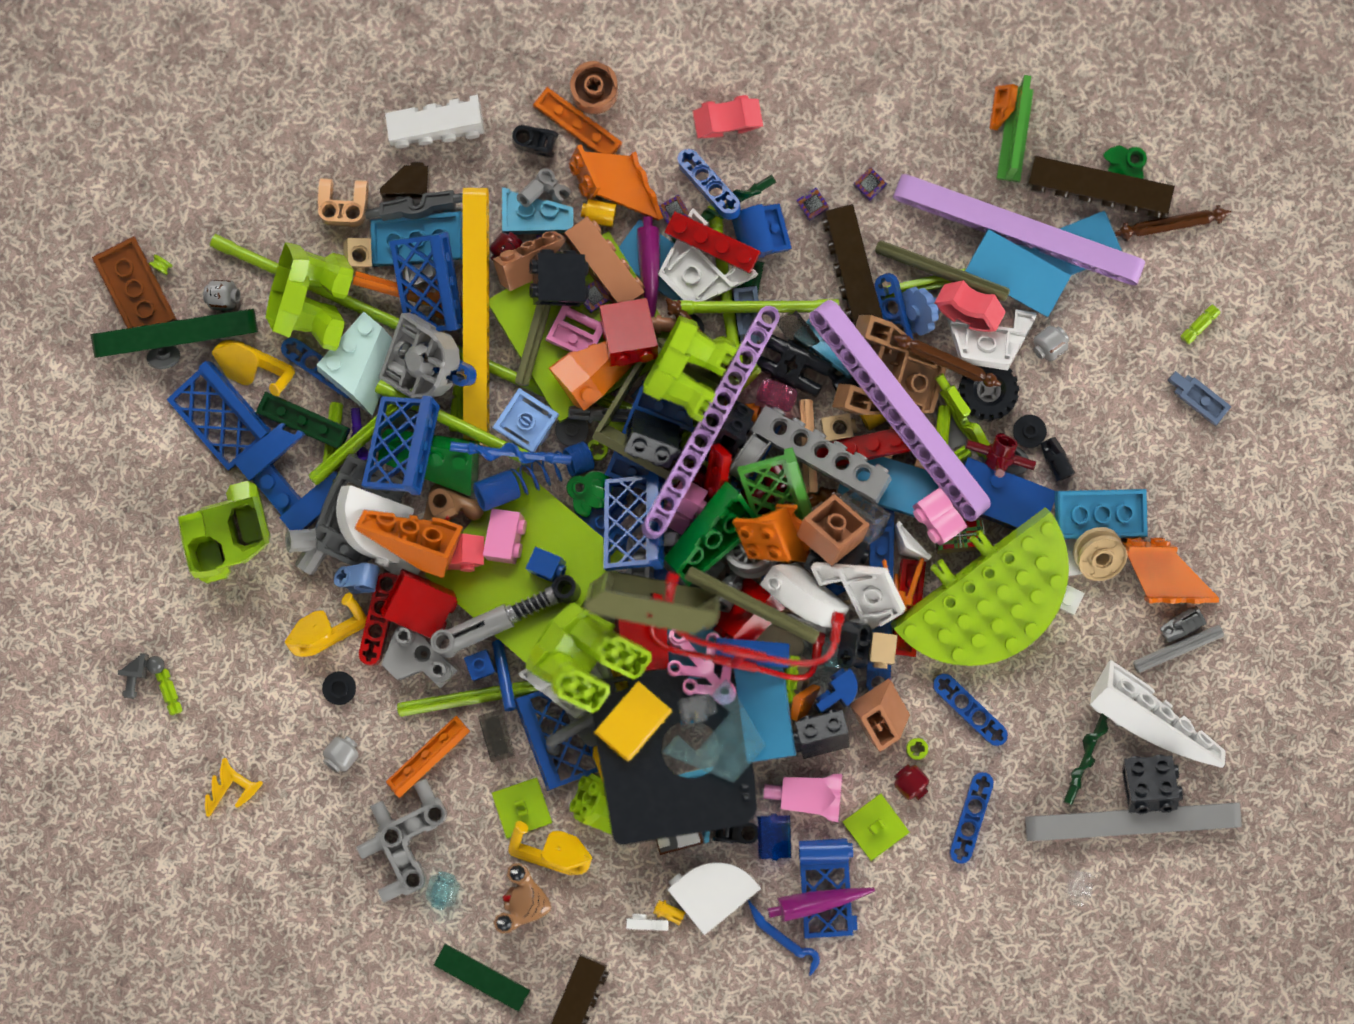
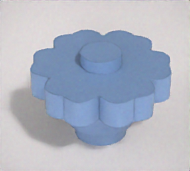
M912 287L902 292L912 334L917 333L922 336L935 329L934 322L938 321L941 312L934 303L936 298L925 288L918 289L917 287Z

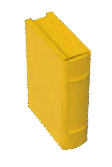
M638 681L596 729L594 734L625 761L629 762L636 753H639L640 748L659 726L664 723L672 710Z

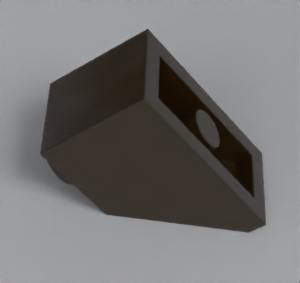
M411 162L410 165H404L380 188L382 198L409 196L422 199L423 194L430 193V169L422 162Z

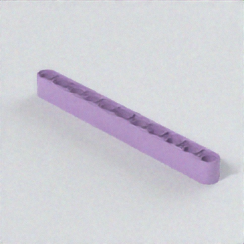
M902 174L900 176L893 198L901 203L986 233L987 229H990L1015 244L1031 249L1035 247L1040 249L1041 253L1129 285H1138L1145 265V261L1139 257L910 175Z
M827 300L809 314L813 327L936 484L945 492L962 517L968 521H975L991 505L990 499L839 305L832 300Z
M763 307L752 321L715 389V397L712 403L708 402L710 403L706 412L703 411V420L697 422L642 524V532L647 538L656 539L660 537L668 527L779 322L780 315L775 307ZM762 315H769L772 323H765L762 320ZM757 335L761 339V344L753 343L750 336ZM739 356H747L750 364L745 365L741 363ZM733 375L737 377L739 385H732L728 380V376ZM717 397H725L728 401V405H720L717 402ZM706 417H713L717 425L715 427L709 426L706 423ZM696 437H700L705 441L704 448H700L695 444L694 439ZM683 459H691L694 463V468H686L683 464ZM672 479H679L683 484V488L680 490L675 489L672 486ZM668 500L671 504V510H663L660 506V501ZM649 521L659 523L660 531H652L649 528Z

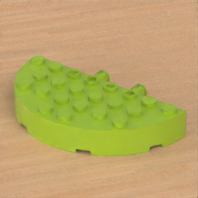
M1043 508L994 546H992L982 530L977 531L976 534L981 542H979L974 534L969 540L978 549L981 556L955 575L952 574L943 559L937 561L942 571L933 564L930 569L942 582V585L907 610L906 613H903L890 624L903 640L920 653L944 663L961 666L995 663L1007 659L1030 646L1054 620L1061 607L1068 583L1069 560L1066 543L1056 519L1047 508Z

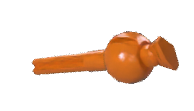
M356 271L353 285L399 297L397 282ZM417 288L419 291L424 293L425 290ZM411 290L407 294V300L417 303L420 299ZM436 290L435 293L429 291L427 297L437 304L440 299L439 291ZM423 300L421 304L430 306L432 311L433 307ZM436 311L434 315L444 320V316Z

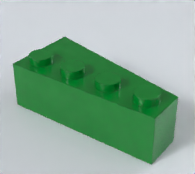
M386 429L381 437L385 439L394 430ZM404 431L401 433V436L406 441L413 436L414 432ZM433 435L424 479L471 496L474 492V482L478 481L479 454L469 455L468 453L450 451L451 441L471 442L477 445L480 442ZM397 436L387 445L393 451L403 442ZM385 447L378 451V462L389 454ZM404 449L395 456L400 463L408 458V449ZM394 459L386 463V465L394 468L398 466Z
M725 481L664 557V560L674 573L679 574V578L687 586L692 584L685 579L690 567L705 573L741 542L733 524L735 518H757L741 494L727 481Z

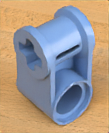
M359 563L357 565L340 567L335 573L334 584L337 587L349 589V592L355 595L373 593L376 590L380 568L371 563Z

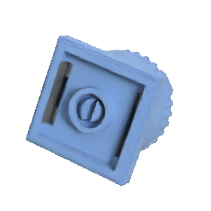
M518 388L492 428L508 438L513 444L535 453L539 445H542L548 438L551 427L559 417V413Z

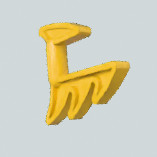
M223 758L220 767L221 785L217 780V776L213 775L211 781L213 801L209 794L205 796L206 816L212 815L233 782L245 789L235 804V807L238 808L256 794L263 785V781H249L230 766L227 758Z

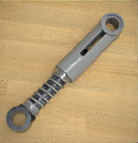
M561 575L554 580L549 588H545L544 592L541 593L539 591L540 594L538 595L533 594L531 598L527 596L526 600L523 601L521 599L522 602H515L513 606L503 604L448 630H438L431 637V647L444 658L454 657L458 651L513 627L514 623L518 620L521 621L522 617L527 618L528 614L533 615L535 611L539 613V609L545 610L546 606L551 607V605L554 606L557 603H574L580 597V586L569 575ZM569 584L572 586L569 593L562 594V588L565 585ZM445 639H450L449 646L441 649V643Z

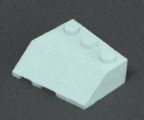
M363 312L342 335L337 350H329L318 362L317 370L362 409L373 416L381 397L380 394L375 392V388L381 380L379 375L392 337L381 325Z

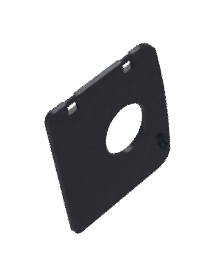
M715 664L714 673L721 679L723 665ZM678 667L670 668L674 672L679 670ZM667 669L643 672L640 677L634 680L627 676L601 679L610 686V694L600 709L592 713L595 731L638 681L672 710L664 723L659 726L640 748L639 753H636L629 762L625 761L596 735L611 833L616 844L627 845L737 827L747 824L753 819L757 809L753 762L747 763L736 681L732 670L730 682L736 688V696L731 703L725 705L717 703L712 696L701 694L686 695L682 690V686L689 677L682 675L670 676ZM705 678L694 679L697 684L711 685ZM627 681L628 690L615 691L614 683ZM687 684L685 686L688 690L694 689V686L692 684ZM725 688L720 689V693L723 695L729 693ZM692 720L703 723L712 730L717 738L719 745L717 762L712 770L704 776L698 778L681 777L671 771L664 761L662 755L664 736L673 725L682 721Z

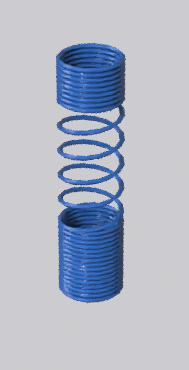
M584 441L564 448L563 454L572 455L571 465L566 464L571 477L594 470L593 455ZM542 460V464L539 461H533L531 469L527 465L522 464L519 473L515 469L510 468V470H505L494 476L492 475L481 481L474 482V493L482 510H491L520 498V488L512 471L519 476L523 490L528 495L527 486L522 478L523 466L532 474L534 485L539 491V483L533 473L534 462L541 466L545 480L551 486L544 461ZM553 463L559 481L562 482L560 470L556 463Z

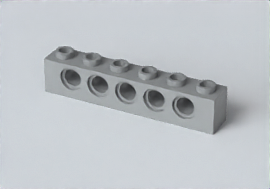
M767 406L763 408L751 428L752 434L756 432L755 436L766 443L771 442V446L784 452V449L793 447L798 461L869 501L878 504L892 480L888 474V469L879 464L873 466L867 463L868 459L857 452L854 455L846 451L847 447L838 441L832 443L826 440L827 436L816 429L813 432L806 429V424L799 419H788L784 416L786 413L775 406L772 409ZM785 425L787 426V431L784 434L778 435L775 433L778 426ZM799 437L808 438L804 446H797L795 444ZM821 448L829 450L824 458L816 456L817 451ZM840 460H848L849 466L846 469L840 470L837 468V463ZM862 471H867L870 473V477L866 481H859L857 479L858 474Z

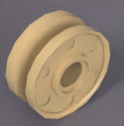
M1096 527L1087 530L1079 536L1072 551L1074 561L1078 565L1080 572L1086 578L1093 581H1104L1113 578L1121 572L1126 565L1128 557L1126 547L1121 542L1120 537L1114 530L1107 527Z

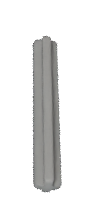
M1216 625L1133 662L1134 667L1140 673L1222 638L1224 632L1220 625Z

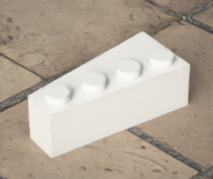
M478 95L469 96L470 101L467 102L460 101V99L449 100L446 106L436 103L428 104L423 107L422 111H418V108L413 107L385 113L390 145L395 146V148H407L411 143L430 145L433 143V140L442 139V142H452L456 140V137L465 136L466 139L480 137L479 134L485 133Z

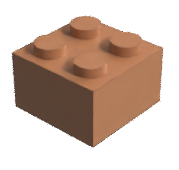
M834 494L803 519L797 536L833 566L863 542L870 524Z

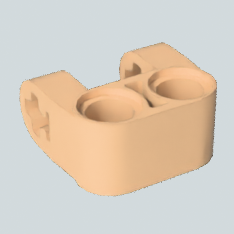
M320 178L318 214L323 222L330 226L357 227L362 225L366 218L365 209L368 206V181L356 180L353 201L333 200V179ZM334 208L336 213L333 217L327 218L324 216L327 209ZM357 209L360 211L357 218H348V213L351 210Z

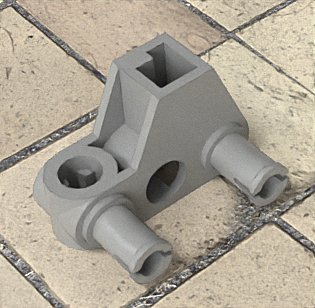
M403 626L395 630L381 664L397 680L405 679L423 671L440 688L457 672L451 663L433 650L431 644L421 634ZM423 651H426L428 654L426 658L421 657Z

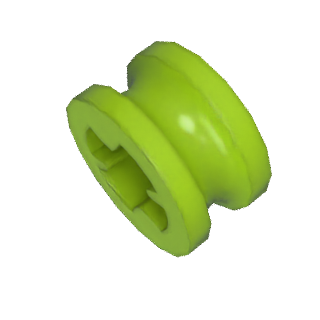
M154 254V261L149 262V265L164 275H168L167 270L172 268L173 265Z
M593 439L588 443V447L593 452L591 447L593 445L598 446L601 443ZM601 444L604 447L601 450L604 452L602 455L598 453L595 456L593 455L594 461H601L607 456V446Z
M914 738L907 743L906 752L910 758L920 760L927 755L928 745L923 739ZM916 742H920V747H924V751L919 752L918 756L913 755L914 751L911 752L910 749Z

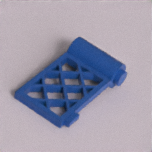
M847 838L798 841L802 893L807 892L806 884L811 888L809 892L818 891L816 888L825 878L835 886L834 889H842L840 887L844 883L845 889L850 888L849 857H853V844L848 843ZM835 868H844V878L837 885L828 875ZM820 869H828V870H827L826 873H823ZM805 870H817L822 877L812 886L806 880ZM851 902L842 905L840 909L834 908L837 912L828 922L818 913L810 915L809 918L808 916L803 917L804 938L853 936V931L858 929L857 915H852ZM845 907L847 916L842 912ZM840 914L847 920V930L837 931L830 924ZM816 915L825 925L819 932H809V922Z

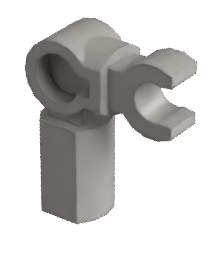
M544 168L517 195V201L524 207H529L545 191L547 194L550 193L554 202L561 204L564 199L559 194L567 198L571 191L568 187L558 183L559 181L555 179V175L550 169Z

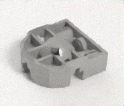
M401 313L379 379L409 398L442 396L453 384L446 376L450 375L451 371L459 368V348L451 335L437 331L436 326L416 314ZM425 353L428 356V362H424L422 355ZM433 367H439V373H435L432 370Z

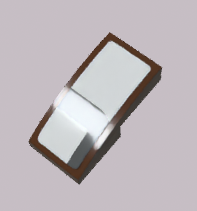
M701 832L658 839L656 843L659 854L663 855L701 845L705 841Z

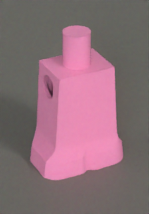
M832 774L826 778L783 777V786L765 784L764 799L781 800V809L824 816L829 821L838 822L842 774Z

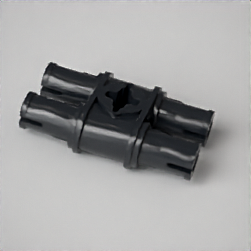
M772 334L766 347L780 353V361L776 363L760 355L756 364L761 368L762 372L770 375L772 381L776 380L791 387L793 391L799 389L817 398L822 385L805 377L804 371L810 368L828 376L833 366L832 363L816 356L812 349L808 350L794 343V340L786 341ZM796 359L795 364L798 365V368H792L791 371H789L790 367L787 365V363L789 361L793 362Z

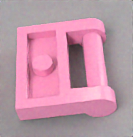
M562 306L546 337V341L568 352H577L588 348L589 345L598 344L603 330L601 321H596L570 308L571 306ZM565 317H569L595 330L594 334L592 335L565 322Z

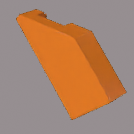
M1017 85L996 86L990 129L997 131L1014 111L1018 91Z
M812 684L793 697L790 710L792 720L798 721L808 714L820 691V686Z

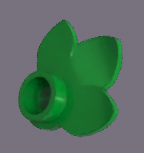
M1118 145L1104 152L1103 157L1111 163L1107 171L1141 179L1144 178L1143 167L1147 162V155L1143 149L1139 147L1127 149ZM1132 155H1136L1138 157L1137 163H1133L1131 161Z
M591 471L584 477L574 476L567 482V493L573 498V508L579 515L588 517L592 507L604 508L605 489L603 487L605 486V479H609L604 473ZM577 483H580L583 487L581 492H577L575 489Z

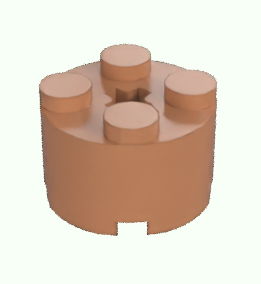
M588 61L579 65L570 81L573 102L586 114H601L609 110L615 104L618 96V83L614 71L609 66L598 61ZM591 85H595L596 88L598 87V90L593 91Z

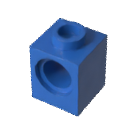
M535 546L525 569L530 574L553 583L557 577L565 574L566 562L562 557Z
M487 649L464 657L472 681H477L497 673Z

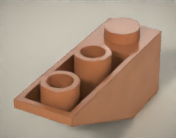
M549 231L538 239L522 243L520 247L514 250L502 252L500 256L493 259L500 284L509 291H512L531 282L533 274L529 273L530 260H533V257L543 249H551L556 253L566 242V238L556 231Z

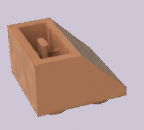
M889 678L849 705L868 740L879 752L901 738L910 717L907 708Z

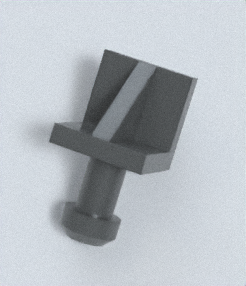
M140 653L127 666L118 670V675L127 676L126 688L123 690L122 696L130 699L136 698L137 692H135L137 678H146L147 669L153 674L162 672L165 666L164 660L159 656L149 658V654Z

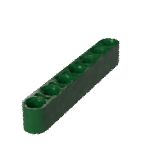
M247 309L90 334L94 358L251 334L258 332L255 309Z

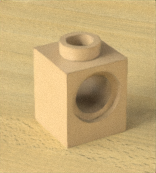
M347 238L343 242V255L353 268L354 275L356 271L365 273V271L372 267L371 238ZM352 253H360L363 257V261H355L353 259Z
M850 413L824 417L820 420L822 433L827 436L825 439L830 442L854 437L853 433H857L855 419H850ZM835 423H842L846 428L845 433L836 434L833 431V425Z
M873 632L868 663H873L874 668L887 669L888 665H893L895 662L897 635Z

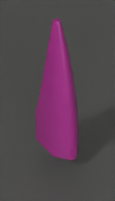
M647 216L643 217V227L637 229L638 261L641 282L645 287L643 289V296L647 298L651 317H655L661 255L660 229L653 226V217Z
M874 887L833 889L777 898L778 906L767 909L769 918L781 916L782 922L803 918L862 898L875 892Z

